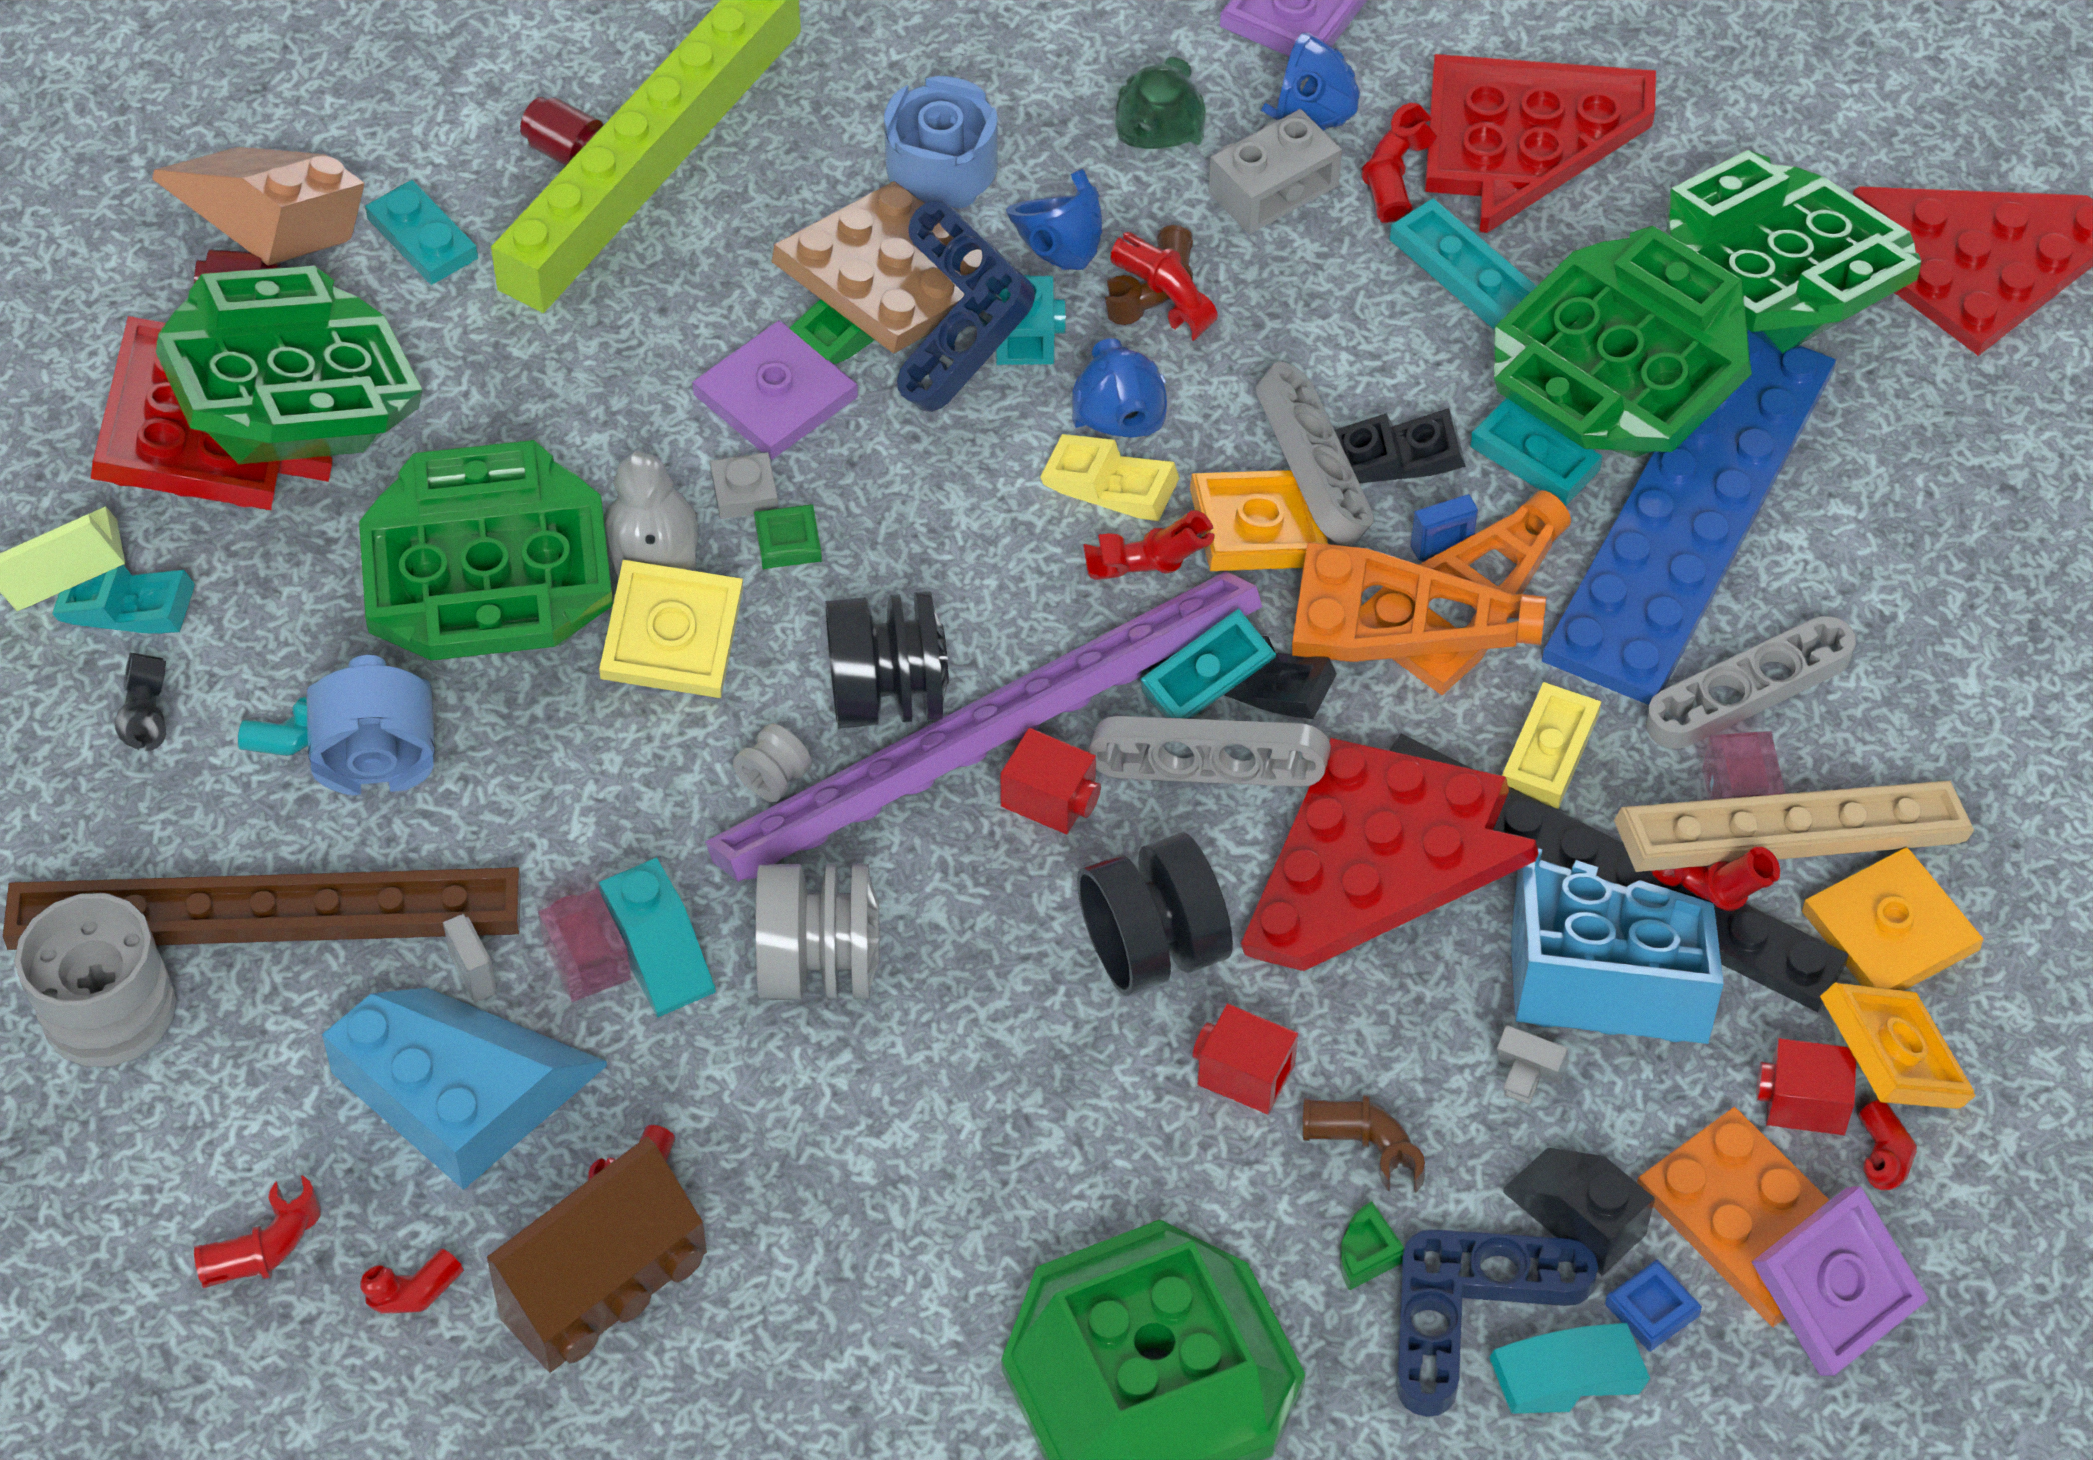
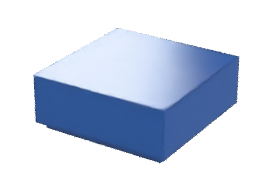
M1470 494L1414 511L1410 546L1419 561L1424 562L1475 534L1478 508Z
M1658 1259L1610 1292L1605 1301V1305L1622 1323L1628 1324L1631 1333L1649 1352L1698 1318L1702 1306Z

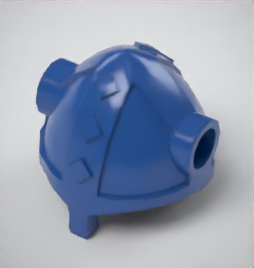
M1308 32L1301 33L1295 41L1288 60L1277 109L1265 103L1261 111L1276 120H1280L1302 109L1323 131L1326 128L1342 126L1358 110L1360 91L1354 78V70L1344 60V55L1337 48L1334 49L1323 40ZM1310 77L1301 92V82L1305 78Z
M1081 169L1071 174V178L1077 188L1076 195L1028 200L1010 205L1005 209L1011 223H1014L1024 242L1042 260L1058 266L1062 270L1085 269L1098 253L1097 248L1103 232L1101 207L1098 199L1100 195L1096 187L1090 184L1085 171Z
M1107 338L1099 341L1091 352L1094 359L1078 376L1072 390V420L1075 428L1086 425L1098 432L1130 438L1149 436L1160 430L1165 422L1167 411V394L1164 385L1166 380L1163 373L1158 371L1159 368L1153 360L1151 361L1139 352L1122 347L1120 340ZM1139 411L1138 414L1131 419L1124 418L1129 413Z

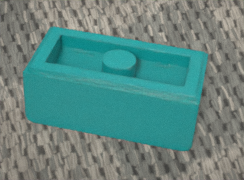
M1238 608L1142 677V692L1167 718L1191 719L1276 658V653Z

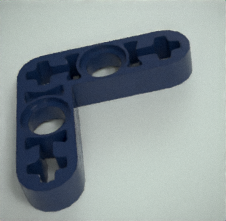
M942 201L927 202L915 211L908 227L909 238L965 295L905 361L899 370L897 378L898 390L902 397L919 409L927 412L942 409L953 399L1028 315L1035 299L1034 287L1030 281L968 221ZM938 223L954 238L947 246L936 238L932 232ZM982 250V260L979 267L971 274L961 275L960 266L964 257L971 251ZM1006 287L1011 296L1003 303L998 295ZM983 310L992 317L989 323L979 316ZM969 326H976L977 336L972 346L967 350L956 352L955 341L960 331ZM942 355L953 361L949 368L939 360ZM929 374L933 383L925 390L921 381Z
M1437 1229L1423 1230L1413 1235L1405 1245L1401 1270L1396 1387L1398 1398L1404 1407L1414 1414L1430 1417L1438 1416L1448 1411L1455 1403L1460 1378L1462 1298L1557 1306L1577 1305L1587 1300L1594 1290L1598 1271L1597 1259L1594 1253L1580 1241L1565 1238ZM1433 1251L1439 1253V1260L1442 1263L1439 1273L1426 1272L1425 1262H1422L1425 1259L1426 1252ZM1462 1253H1472L1468 1271L1469 1277L1460 1276ZM1502 1256L1508 1258L1516 1265L1518 1273L1508 1281H1496L1484 1274L1481 1264L1490 1257ZM1530 1258L1539 1259L1537 1282L1528 1281L1531 1265ZM1560 1262L1572 1263L1573 1272L1576 1273L1574 1282L1566 1283L1561 1281L1560 1272L1557 1271ZM1432 1310L1442 1314L1448 1321L1449 1327L1440 1335L1427 1336L1414 1328L1411 1319L1421 1311ZM1423 1355H1436L1434 1378L1438 1384L1436 1385L1435 1393L1427 1394L1421 1392V1384L1417 1382L1421 1377Z

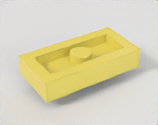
M1543 682L1503 771L1502 776L1506 777L1508 786L1547 806L1559 809L1599 717L1601 701Z

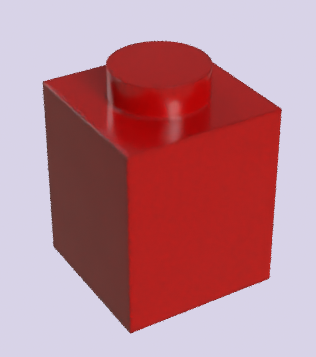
M1028 728L1000 773L1001 807L1068 835L1079 816L1088 818L1098 802L1101 784L1095 782L1096 755Z
M1227 1003L1215 1025L1207 1022L1203 1026L1194 1045L1192 1058L1199 1060L1198 1085L1269 1115L1296 1064L1298 1033Z
M1778 1038L1772 1063L1761 1062L1757 1078L1756 1100L1768 1102L1766 1125L1845 1136L1855 1103L1857 1060L1850 1048Z

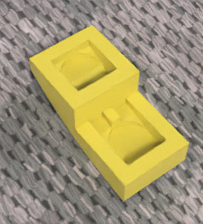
M1068 434L1061 435L1040 476L1043 485L1061 494L1139 519L1159 521L1180 479L1174 462L1121 456L1115 440Z

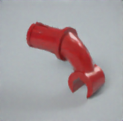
M1408 103L1397 109L1391 120V129L1376 145L1369 161L1365 163L1361 170L1364 183L1371 187L1376 206V215L1382 223L1396 222L1413 211L1403 180L1406 166L1402 158L1408 149L1412 151L1424 150L1431 146L1437 138L1434 131L1426 124V122L1433 120L1432 117L1418 103Z
M1130 231L1123 233V239L1119 237L1116 240L1111 251V263L1144 279V281L1148 282L1149 288L1154 292H1165L1171 298L1175 307L1168 312V320L1173 329L1176 330L1186 321L1191 328L1192 341H1194L1217 320L1218 313L1216 307L1207 296L1198 292L1190 275L1181 264L1180 253L1172 248L1166 250L1157 248Z
M1192 510L1165 529H1152L1146 533L1141 541L1125 544L1124 538L1119 534H1099V547L1083 544L1088 575L1094 580L1121 577L1127 572L1159 571L1164 574H1171L1181 567L1183 560L1189 555L1213 543L1215 538L1213 533H1208L1198 538L1207 531L1214 529L1213 524L1204 513Z
M1756 846L1732 862L1719 861L1711 866L1653 870L1651 872L1665 885L1675 886L1681 884L1695 895L1713 902L1718 908L1725 911H1734L1744 906L1749 895L1762 888H1767L1778 881L1781 870L1776 856L1769 849Z
M301 1175L303 1192L298 1198L291 1200L289 1204L284 1200L277 1181L269 1190L268 1198L276 1217L271 1225L262 1230L261 1226H256L252 1228V1234L222 1242L194 1246L196 1270L199 1281L204 1289L226 1283L227 1281L260 1274L263 1279L272 1278V1270L282 1263L296 1248L305 1230L315 1225L321 1216V1207L310 1180Z

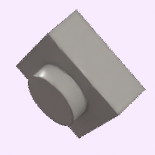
M768 452L710 461L711 476L720 519L753 515L756 511L778 509V497Z

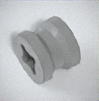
M774 723L767 724L759 732L757 744L753 748H743L733 759V768L742 783L770 803L778 802L788 791V782L792 778H801L812 766V759L802 742L792 732Z

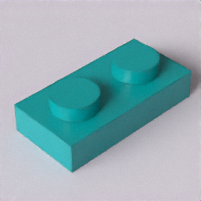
M412 179L365 205L367 219L431 286L478 259L476 245Z
M1507 398L1472 432L1471 448L1535 488L1552 493L1565 506L1601 469L1603 458L1601 454L1593 449H1584Z

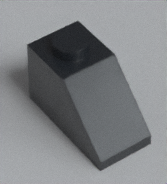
M1549 1147L1503 1189L1504 1194L1556 1238L1580 1241L1588 1247L1596 1256L1597 1272L1601 1276L1646 1236L1655 1197L1605 1156Z

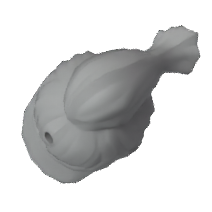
M635 450L619 463L618 471L613 480L618 497L609 505L604 514L607 552L613 562L617 583L623 560L696 571V547L700 536L696 512L686 501L685 497L673 487V480L667 473L663 462L652 454ZM648 535L655 536L653 544L646 543Z

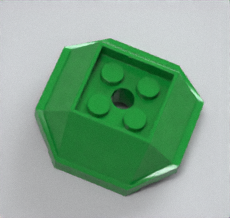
M1746 150L1670 189L1667 204L1666 234L1742 280L1747 330L1781 353L1791 350L1863 311L1870 305L1917 281L1922 261L1919 254L1915 251V244L1911 233L1824 176L1795 166L1771 164L1770 157Z
M1653 225L1631 232L1629 238L1603 241L1573 251L1495 326L1494 381L1497 392L1584 449L1612 450L1632 458H1637L1649 452H1673L1752 375L1742 280Z
M316 266L201 274L189 290L188 298L174 311L159 332L156 354L190 429L206 431L238 464L364 453L383 433H386L419 409L423 389L386 317L359 297L334 287L335 280Z
M535 440L413 453L399 470V478L376 499L359 521L365 619L368 633L430 661L561 646L578 630L613 606L601 495L576 474L555 462L553 455Z
M1161 1219L1037 1266L1001 1358V1370L1044 1460H1264L1274 1455L1292 1410L1300 1397L1306 1375L1249 1264ZM1157 1348L1169 1355L1163 1359L1151 1360L1139 1353L1145 1349Z

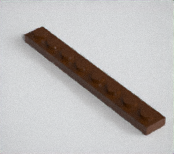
M519 867L9 882L3 939L7 950H17L18 940L32 919L53 903L78 894L107 893L129 901L145 916L156 945L446 937L443 922L462 914L465 917H469L478 936L517 935L520 932L521 876Z

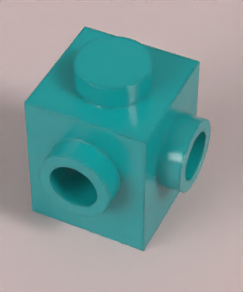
M1024 275L1034 287L1035 299L1033 307L1021 323L996 349V365L1054 364L1055 334H1065L1066 314L1065 299H1054L1053 276ZM1005 287L998 296L1004 303L1010 298L1011 293Z

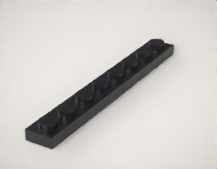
M1402 733L1389 750L1472 769ZM1509 787V793L1493 830L1536 840L1537 848L1542 849L1540 860L1571 870L1577 860L1599 867L1597 877L1628 887L1630 884L1641 880L1711 902L1695 895L1681 884L1675 886L1665 885L1651 871L1636 872L1624 843ZM1746 903L1734 911H1725L1714 904L1721 965L1818 1013L1823 1005L1820 996L1836 983L1846 966L1849 954Z

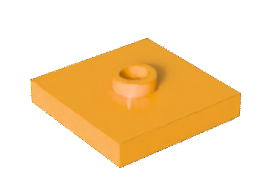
M1291 470L1192 473L1190 492L1194 509L1204 513L1214 529L1201 535L1203 537L1208 533L1215 534L1213 543L1204 548L1210 571L1304 568L1307 542L1328 544L1327 537L1315 523Z
M1908 847L1805 899L1802 913L1827 944L1849 954L1846 967L1861 986L1904 991L1980 951L1984 940Z
M1834 983L1820 996L1880 1102L1958 1109L1964 1107L1976 1096L1974 1089L1917 992Z

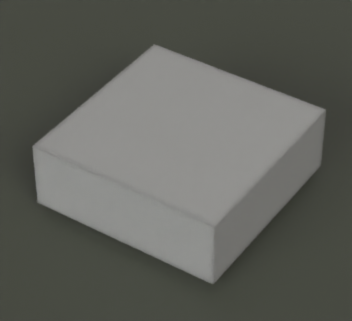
M462 914L443 922L449 955L473 1002L476 1003L495 995L497 989L492 962L469 917H465Z

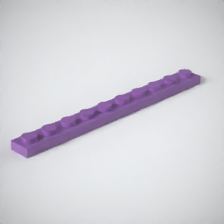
M1227 571L1207 580L951 713L943 719L926 726L705 841L713 863L738 882L743 879L757 878L759 865H775L777 861L798 850L803 851L818 847L828 839L829 834L852 822L869 820L880 813L882 806L905 794L922 792L931 787L935 779L957 767L970 766L980 762L986 757L987 751L1010 739L1023 738L1028 728L1037 731L1040 726L1039 724L1062 712H1071L1086 706L1092 696L1113 685H1123L1136 680L1142 674V670L1163 659H1169L1238 608L1245 616L1262 608L1257 587Z

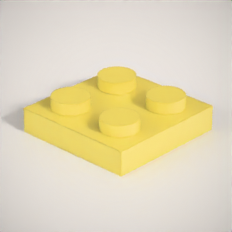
M623 560L599 668L600 679L721 698L743 593V579Z

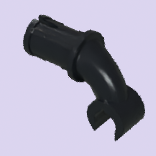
M130 652L124 675V691H127L126 700L115 717V730L119 739L126 745L137 750L145 748V751H152L158 748L166 737L165 719L161 710L156 706V696H159L163 685L166 661L160 657Z

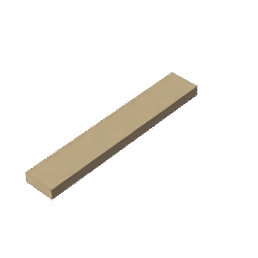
M1950 780L1621 807L1614 819L1636 872L1710 866L1719 861L1732 862L1756 846L1769 849L1779 860L1904 849L1905 847L1951 845L1967 841L1974 832V828Z

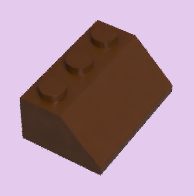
M647 1136L488 1255L487 1261L500 1320L545 1369L551 1373L565 1361L575 1363L587 1356L595 1347L599 1335L620 1320L622 1323H626L639 1316L648 1306L651 1295L669 1281L681 1282L692 1275L700 1266L703 1255L707 1253L702 1219L656 1144Z

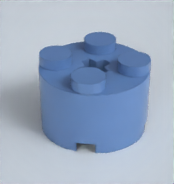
M935 76L925 78V86L909 91L907 85L891 97L884 113L885 160L890 183L895 181L924 203L942 201L953 208H964L973 204L976 197L990 186L998 168L997 112L995 107L992 108L988 101H986V93L979 86L967 80L950 76Z
M362 655L353 658L349 662L348 668L330 673L307 688L308 757L314 779L321 785L335 792L347 795H361V784L389 782L390 792L404 791L420 784L431 774L434 766L435 742L432 686L429 681L419 678L406 670L386 666V661L379 656Z

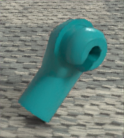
M301 697L292 707L294 716L281 724L242 720L238 732L239 749L290 756L307 747L306 697Z

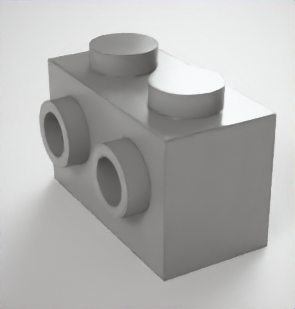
M1299 109L1280 120L1277 119L1269 122L1260 131L1235 144L1232 143L1224 146L1215 155L1211 156L1209 194L1248 234H1251L1338 187L1342 149L1302 109Z

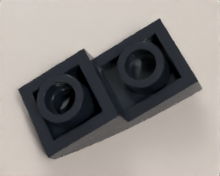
M1449 408L1395 426L1392 425L1388 414L1385 413L1335 430L1359 484L1427 477L1466 467L1456 423Z

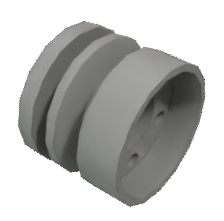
M801 864L759 865L756 886V967L759 999L802 1000L808 971H821L827 999L837 1000L839 971L852 970L853 999H870L871 984L880 961L879 899H877L870 879L869 864L852 865L851 893H839L837 864L826 865L821 893H808Z
M107 893L75 895L53 903L34 917L19 938L14 963L20 983L30 1005L35 1009L38 1022L43 1028L48 1043L64 1059L85 1067L115 1066L138 1058L158 1043L172 1023L177 998L170 976L161 955L158 953L145 916L129 901Z

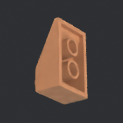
M235 147L154 170L152 178L250 253L260 257L262 262L268 266L342 244L351 239L365 185L362 180L345 169L340 161L326 154Z

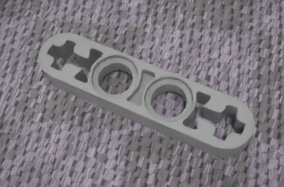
M1278 361L1270 367L1257 383L1255 388L1257 396L1318 528L1335 543L1343 546H1353L1373 524V512L1310 379L1295 366Z
M1821 616L1802 623L1657 693L1649 704L1646 730L1651 739L1666 748L1680 749L1697 743L1843 672L1848 668L1852 660L1856 645L1855 634L1846 622L1831 616ZM1817 640L1826 645L1814 651ZM1836 643L1838 645L1837 651L1833 652L1827 645ZM1810 655L1809 661H1808V665H1807V664H1806L1805 657H1807V656ZM1767 662H1779L1785 664L1793 675L1788 679L1773 680L1762 673L1760 666ZM1717 686H1729L1740 693L1742 700L1731 705L1722 704L1714 700L1709 691ZM1694 699H1696L1698 707L1692 709ZM1666 712H1669L1675 718L1686 714L1687 717L1685 724L1680 725L1675 719L1665 722L1664 715Z
M1113 716L1099 722L1092 736L1088 752L1096 755V770L1098 772L1118 779L1302 787L1311 786L1319 782L1323 777L1330 756L1331 745L1328 737L1321 730L1302 723ZM1173 741L1183 743L1193 751L1194 755L1189 758L1175 757L1165 750L1163 744ZM1231 744L1243 745L1254 754L1255 758L1246 761L1236 760L1225 752L1224 747ZM1269 749L1272 750L1270 759L1267 757ZM1297 751L1302 752V756L1304 759L1299 758V754Z

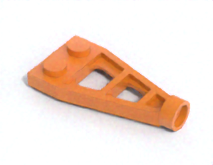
M1544 490L1537 491L1513 514L1419 565L1506 593L1523 594L1552 547V542L1571 525L1569 511L1562 501L1552 493ZM1493 549L1517 564L1499 586H1496L1469 566ZM1383 586L1361 606L1359 619L1369 628L1401 626L1413 618L1415 603L1409 595ZM1428 607L1427 624L1430 627L1436 629H1457ZM1476 613L1474 614L1470 623L1463 628L1470 627L1474 624L1476 619ZM1488 649L1391 659L1440 695H1443L1482 660Z
M1307 542L1292 640V656L1328 657L1330 660L1359 662L1514 647L1517 643L1541 645L1546 596L1506 593L1368 548ZM1374 585H1381L1409 595L1415 603L1414 616L1408 623L1401 626L1369 628L1359 619L1363 592L1368 587ZM1435 598H1443L1470 605L1476 611L1475 622L1467 628H1432L1427 624L1429 602ZM1508 618L1519 619V621L1507 623Z

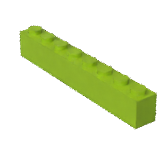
M720 0L491 246L497 290L545 313L801 32L799 0Z

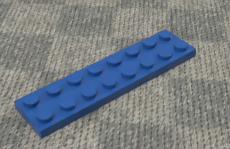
M1748 330L1752 375L1673 452L1653 453L1544 648L1542 662L1647 705L1650 704L1653 696L1664 690L1834 372L1836 359L1800 345L1785 353H1781Z

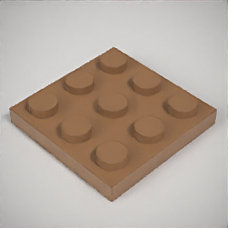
M895 181L774 244L773 264L893 354L929 335L965 295L909 238L908 227L910 219L915 211L925 203ZM940 223L932 230L936 238L946 246L954 239L941 227ZM982 250L971 251L964 257L960 266L961 275L971 274L979 267L982 260Z

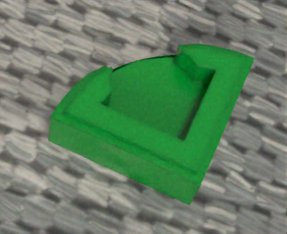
M1372 1201L1353 1215L1341 1242L1340 1269L1349 1291L1402 1264L1405 1248Z

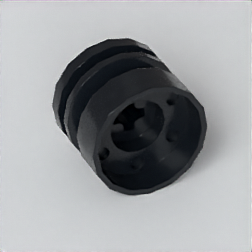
M931 591L914 592L915 620L904 621L900 594L890 595L887 606L886 623L874 624L871 608L866 597L825 601L829 660L837 728L878 725L881 713V698L885 696H894L897 711L902 722H912L911 694L922 693L927 720L943 719V702L947 684H949L947 648L944 626L940 622L934 608Z

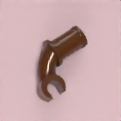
M1180 225L1163 227L1157 233V248L1159 247L1163 250L1172 248L1180 253L1181 264L1193 281V272L1189 266L1190 251L1193 246L1192 233ZM1129 275L1115 276L1107 280L1109 296H1105L1108 319L1115 324H1132L1143 316L1146 309L1156 307L1170 299L1165 292L1156 293L1151 290L1148 282L1144 280L1139 282L1138 279Z
M1363 1095V1101L1311 1100V1098H1304L1303 1141H1310V1139L1362 1141V1147H1369L1370 1141L1378 1147L1382 1154L1380 1159V1176L1383 1185L1388 1191H1390V1174L1394 1169L1398 1168V1164H1402L1403 1167H1407L1414 1172V1193L1422 1187L1425 1179L1423 1153L1411 1143L1408 1134L1397 1120L1383 1108L1370 1101V1095Z

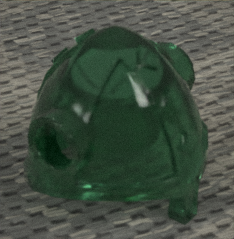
M1168 57L1164 63L1144 67L1128 77L1126 84L1122 85L1119 89V98L1116 105L1115 128L1121 141L1128 146L1141 149H1162L1179 146L1189 141L1200 146L1204 139L1206 108L1203 97L1189 79L1192 70L1186 61L1178 57ZM1139 122L1148 125L1152 131H1146Z

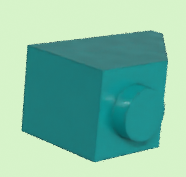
M657 857L599 882L604 922L613 938L614 929L617 937L616 944L657 1018L716 993L715 985L685 906Z

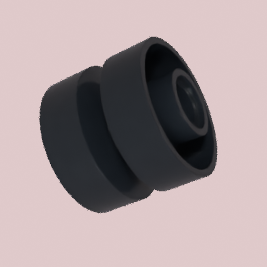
M1181 832L1141 847L1138 857L1139 871L1128 857L1121 854L1084 867L1078 872V896L1089 937L1113 985L1124 996H1129L1167 982L1171 974L1170 957L1183 972L1191 973L1230 958L1232 954L1233 938L1231 924L1220 886L1203 851L1187 833Z

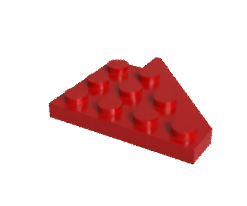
M1434 54L1430 116L1433 120L1429 121V127L1437 135V138L1427 150L1425 192L1481 196L1479 232H1490L1651 128L1655 115L1656 70Z
M1859 186L1853 190V196L1908 230L1913 238L1915 251L1919 254L1922 261L1917 281L1894 293L1977 356L1981 355L2093 267V199L2088 195Z
M131 316L127 317L93 457L92 480L270 511L272 510L279 473L329 482L333 461L331 456L238 464L206 431L190 429L156 354L158 334L166 323Z
M1330 738L1331 750L1325 773L1319 782L1309 786L1241 941V947L1246 956L1305 971L1535 862L1539 855L1536 840L1493 830L1509 793L1506 777Z

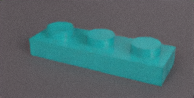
M1434 198L1391 225L1390 241L1494 330L1495 326L1537 286Z

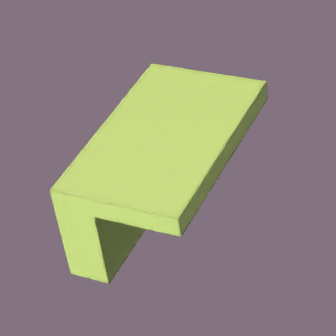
M105 506L0 553V593L18 612L125 564L117 519Z

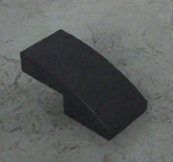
M1262 636L1263 639L1267 642V644L1271 647V649L1276 653L1269 637ZM1276 653V658L1224 694V696L1264 711L1292 717L1314 719L1337 673L1328 657L1292 656V654Z

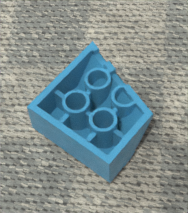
M1538 848L1539 855L1536 861L1517 870L1511 931L1515 1021L1531 1023L1541 1027L1557 1026L1599 1031L1608 1035L1626 1034L1661 1038L1670 1042L1687 1041L1709 1044L1724 985L1714 903L1641 880L1630 884L1628 887L1597 877L1599 867L1576 860L1571 870L1540 860L1542 849Z
M427 987L371 993L322 1034L331 1073L463 1190L607 1067V1061Z

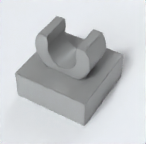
M1506 1025L1497 1047L1499 1062L1512 1066L1504 1086V1090H1506L1505 1096L1530 1105L1540 1078L1561 1084L1570 1062L1567 1047Z

